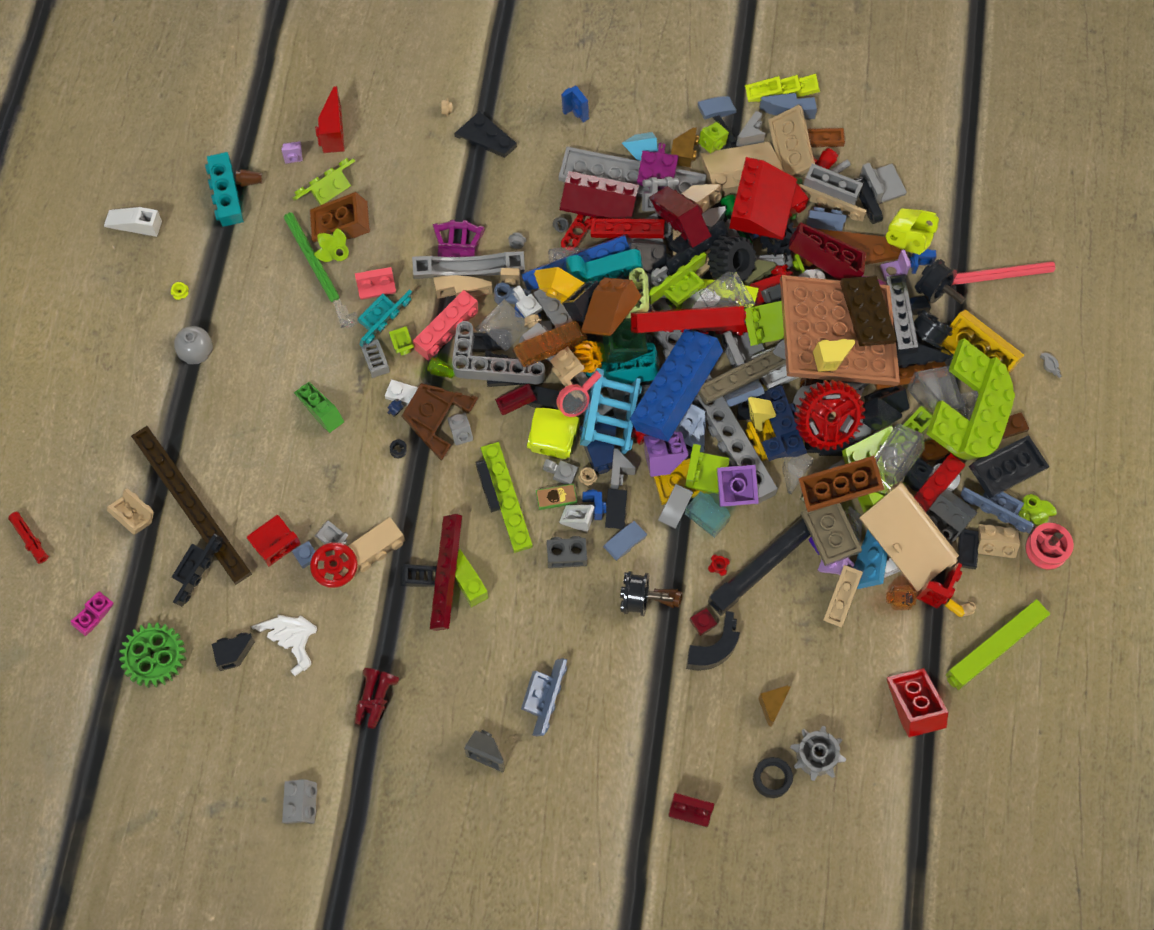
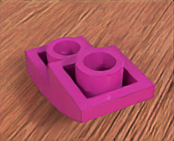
M98 591L85 603V608L71 620V625L84 636H87L105 617L114 603Z

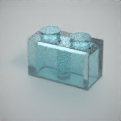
M701 491L685 510L686 516L714 538L726 526L731 516L727 508L724 506L720 507L709 494H704Z

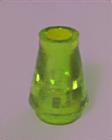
M439 357L431 358L427 371L431 372L430 374L453 378V367Z

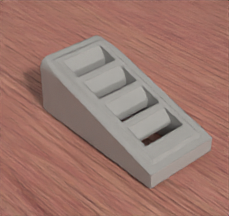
M378 339L373 340L369 345L366 343L361 347L372 378L390 372ZM375 345H376V347H377V348H374V349H371V350L366 351V348H369V347H372V346H375ZM377 351L379 352L378 354H374V355L368 356V354H371V353H374V352H377ZM378 357L381 358V359H378V360H375V361H372V362L370 361V360L375 359V358H378ZM383 363L382 365L373 367V365Z

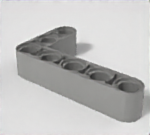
M462 321L457 325L452 360L453 372L456 377L540 384L544 381L545 366L540 361L472 356L474 342L473 326L468 321ZM463 331L469 332L468 334H462ZM461 348H467L466 351H460ZM459 365H465L464 368H457ZM479 366L484 367L482 370H477L476 368ZM496 368L503 369L502 371H495ZM516 369L522 370L520 373L514 372ZM533 371H540L541 373H540V374H533L532 372H533Z

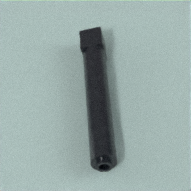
M803 517L728 583L725 582L709 596L708 603L720 616L724 615L726 611L739 601V598L810 536Z

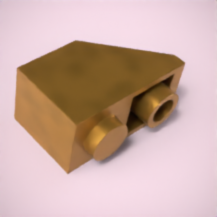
M696 127L673 139L671 155H678L677 166L691 168V162L696 159L697 150H694V145L698 146L699 135H696Z

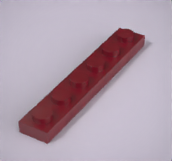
M459 514L443 516L430 619V630L433 631L449 629L462 523V515Z

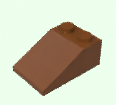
M357 192L310 209L313 242H318L317 235L319 233L333 235L337 228L345 234L346 239L356 238L370 232L368 201Z
M604 278L600 281L593 292L581 329L583 333L607 336L613 334L641 299V295L633 280Z

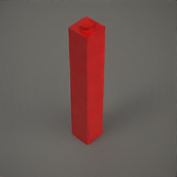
M731 305L631 313V332L644 333L745 325L746 311H744V306Z

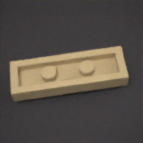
M846 565L843 566L823 621L843 628L862 577V571Z

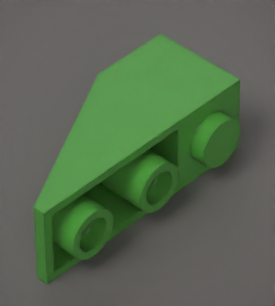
M310 382L294 392L313 417L329 433L344 423L336 406Z

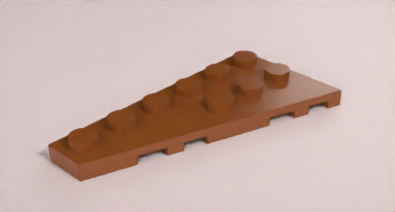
M814 228L866 252L865 265L897 260L902 250L889 244L884 236ZM799 255L805 271L819 268Z

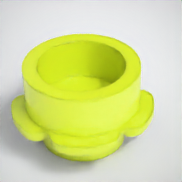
M176 282L172 285L170 292L174 299L180 300L188 296L189 288L182 282Z

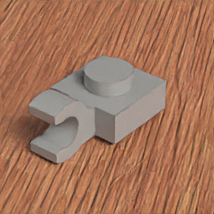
M546 459L543 465L544 471L554 474L553 480L566 485L572 484L578 471V467L561 460L559 465H557L553 461Z

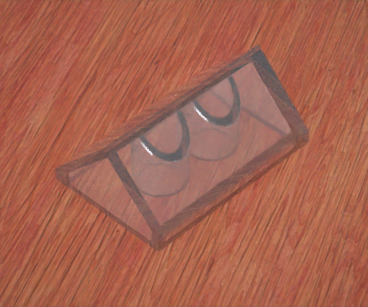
M897 424L876 454L875 459L882 481L889 488L900 481H904L906 474L924 451V434L902 424Z

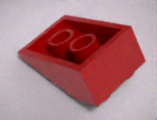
M333 86L318 117V126H315L319 147L322 146L323 153L345 151L342 110L337 86Z
M924 668L887 677V683L900 722L908 737L947 728L949 712Z

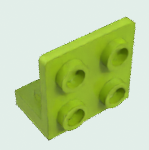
M781 301L744 309L746 311L745 321L751 346L784 339Z
M693 444L685 488L719 494L717 468L728 467L729 458L700 452L701 445Z

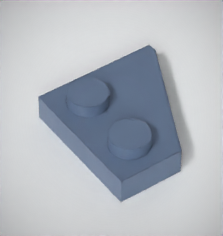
M692 403L674 431L682 432L685 444L693 447V444L701 445L700 452L705 450L706 410Z

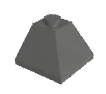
M475 730L464 747L466 757L503 773L505 770L504 760L495 739L492 738V734L481 730V732Z

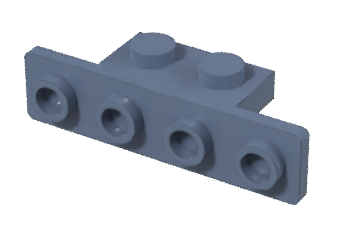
M966 487L963 488L960 497L966 503L977 505L983 512L992 513L1000 521L1014 525L1021 532L1030 533L1034 524L1018 516L1024 505L1023 502L1004 492L989 499L986 492L981 496Z
M562 658L555 661L551 676L538 671L532 672L521 709L538 716L533 736H544L549 729L550 715L554 712V702L561 690V679L567 671V659Z

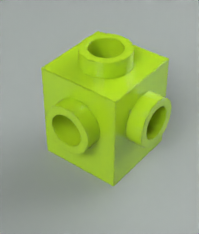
M715 122L701 130L698 143L711 154L726 145L729 132L718 122Z

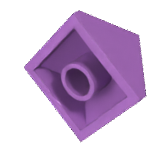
M756 465L717 468L720 507L759 504Z

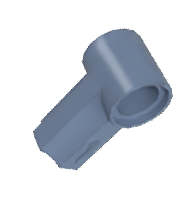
M507 283L497 284L494 289L495 302L499 305H506L507 303L515 305L516 302H519L513 295L515 287H510ZM523 289L526 296L531 294V290ZM504 292L506 293V295L501 296L498 293Z

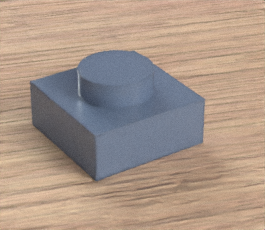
M307 541L294 549L292 553L303 569L310 565L315 550L310 542Z

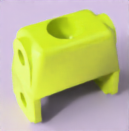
M902 208L889 224L886 234L887 242L907 252L920 255L930 246L933 235L938 229L939 218L933 212ZM927 221H931L933 225H928Z
M536 407L527 448L538 454L560 459L570 458L579 429L580 417H568L560 410Z

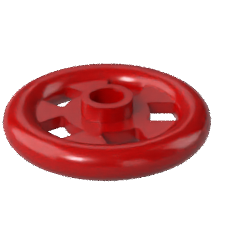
M338 542L327 543L319 547L313 554L310 562L313 578L319 584L329 588L341 587L350 582L355 576L358 566L354 551L347 545ZM334 550L335 555L326 556V552ZM344 553L348 557V560L345 562L340 557ZM319 561H324V569H318ZM331 562H337L335 567L330 566ZM343 567L348 569L345 576L339 574ZM326 573L334 575L333 580L326 579Z

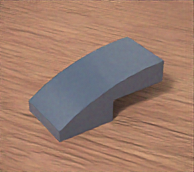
M715 97L698 102V108L704 120L720 115L722 118L736 113L730 97Z
M633 521L611 538L603 547L617 561L630 552L632 547L644 540L647 534Z

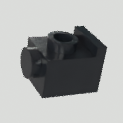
M918 458L902 482L918 492L935 468Z

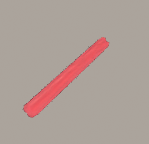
M1051 261L957 273L952 285L1051 273L1055 271V263Z

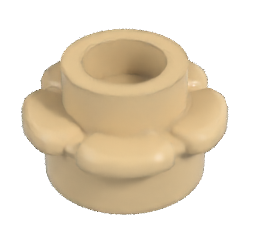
M448 98L447 100H441V114L448 116V113H452V102H449Z
M538 314L527 316L524 318V326L531 329L538 322L541 324L542 319L539 318Z
M585 467L580 471L578 479L584 485L590 486L593 482H596L597 474L594 469Z

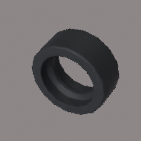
M776 757L762 760L753 773L755 788L761 795L767 798L783 796L793 782L791 767L786 761ZM777 766L784 772L785 782L779 789H768L762 783L761 773L766 767Z

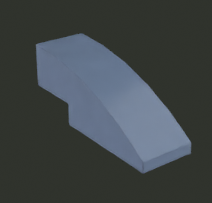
M796 93L761 97L759 105L760 110L776 116L797 105L802 107L805 119H815L817 112L815 97L797 99Z

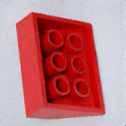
M746 157L729 229L783 240L797 178L764 160Z

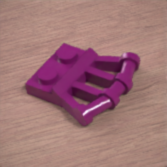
M451 219L449 222L432 224L438 241L437 257L475 256V248L484 233L485 227L471 224L468 220L455 222V220ZM450 229L448 243H443L440 231ZM455 229H462L461 244H454ZM467 230L476 233L471 244H466Z

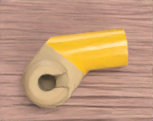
M950 599L945 605L958 617L971 616L976 610L975 603L971 601L967 604L959 605Z

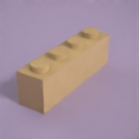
M390 517L348 545L357 557L358 566L356 574L367 571L372 563L383 560L388 552L397 550L403 545L405 541L404 535ZM345 553L340 556L343 562L348 560ZM331 562L330 566L335 567L337 562ZM343 567L339 574L345 576L348 569Z

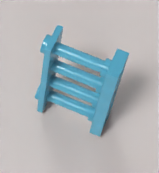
M596 368L592 375L598 371L602 377L589 389L590 399L585 411L580 445L588 446L594 440L621 446L620 452L624 455L627 451L631 450L633 445V439H631L633 424L630 417L636 409L637 397L640 396L642 391L640 379L636 378L632 385L606 379L603 376L604 370ZM605 386L629 392V403L603 397L600 394L601 388ZM603 404L627 410L626 421L600 415L597 412L598 405ZM600 422L624 428L623 439L597 433L594 430L595 423Z

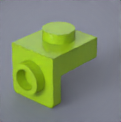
M407 326L390 331L389 335L395 353L400 352L401 356L411 353V348H414V344L410 338Z

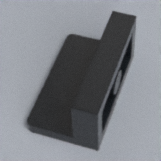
M901 385L884 388L864 396L865 403L879 397L900 413L910 408L906 389Z

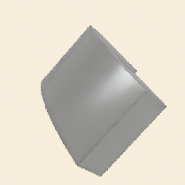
M675 484L658 521L676 529L693 492Z

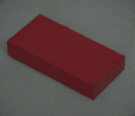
M529 383L495 399L502 416L537 400Z

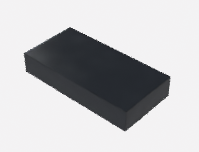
M964 529L959 535L957 548L959 556L956 565L961 563L962 568L976 570L979 531Z

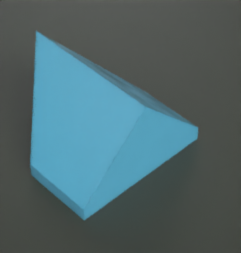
M653 132L636 134L622 142L638 161H641L642 151L657 152L658 150L657 138Z

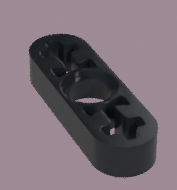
M862 176L854 179L863 183L859 199L867 211L866 214L872 224L882 222V211L866 178Z
M485 459L476 461L475 465L490 512L499 511L500 505Z

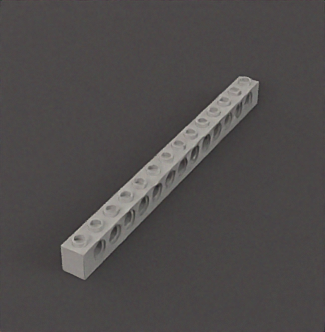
M650 273L647 274V276H648V283H649V280H650V278H651ZM660 298L652 304L655 311L671 310L665 299L662 300ZM674 330V332H654L655 340L658 345L663 347L666 359L675 344H671L669 341L674 340L677 342L683 333L680 330ZM710 374L705 380V382L712 380ZM697 394L692 403L706 410V422L709 425V432L712 437H716L720 451L729 458V466H742L741 464L743 463L756 465V477L760 484H757L758 502L761 503L775 496L778 488L725 399L721 397L713 401V405H705L699 394ZM719 416L723 420L717 421L714 417ZM729 432L732 436L727 437L723 433ZM732 448H739L741 452H734Z

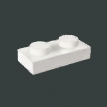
M391 379L385 399L396 400L397 402L401 400L402 404L408 405L418 387Z

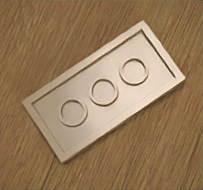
M797 105L768 119L775 153L780 161L782 171L793 177H799L807 173L811 165L815 164L803 109L800 105Z

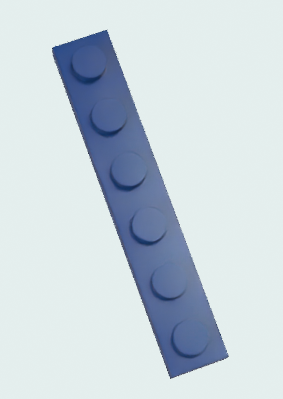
M625 235L572 255L581 256L586 263L629 250V245ZM569 256L521 273L526 288L528 290L539 288L534 275L535 270L559 267L567 272L566 258Z

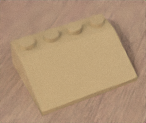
M770 142L717 150L711 154L709 152L700 153L707 183L721 185V199L728 195H735L736 197L746 157L764 160L782 170L780 161Z

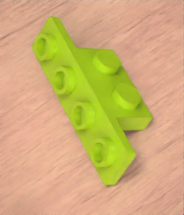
M354 158L342 160L338 163L340 167L335 170L333 167L324 172L325 176L321 179L316 177L309 182L311 186L306 189L304 187L299 188L294 192L295 196L292 199L295 201L311 191L319 205L328 202L351 186L341 170L354 163Z
M703 252L699 256H694L687 265L681 266L675 274L666 277L659 286H654L649 291V304L652 305L665 295L678 307L703 288L705 282L694 272L705 264L706 254Z

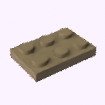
M840 503L811 512L805 510L801 513L825 566L862 552L861 546Z

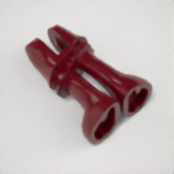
M364 668L363 676L366 678L362 698L356 705L355 724L362 725L366 713H370L368 728L374 729L379 722L383 710L386 708L384 705L388 701L384 700L388 687L390 685H397L400 678L386 672L380 673L375 669ZM380 677L375 698L371 700L376 681Z

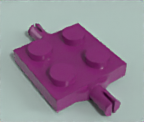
M662 143L658 144L657 152L642 151L637 185L643 186V180H647L650 177H656L657 179H664L665 177L675 178L678 155L664 153L665 143L663 145ZM658 186L657 191L665 188V186Z

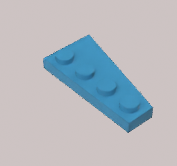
M867 529L861 546L862 552L858 554L854 569L863 572L857 589L880 585L884 582L887 553Z

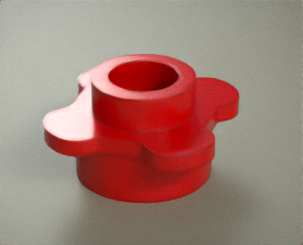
M788 265L776 266L771 271L772 275L770 277L787 272Z
M713 555L708 571L725 576L730 560L723 556Z

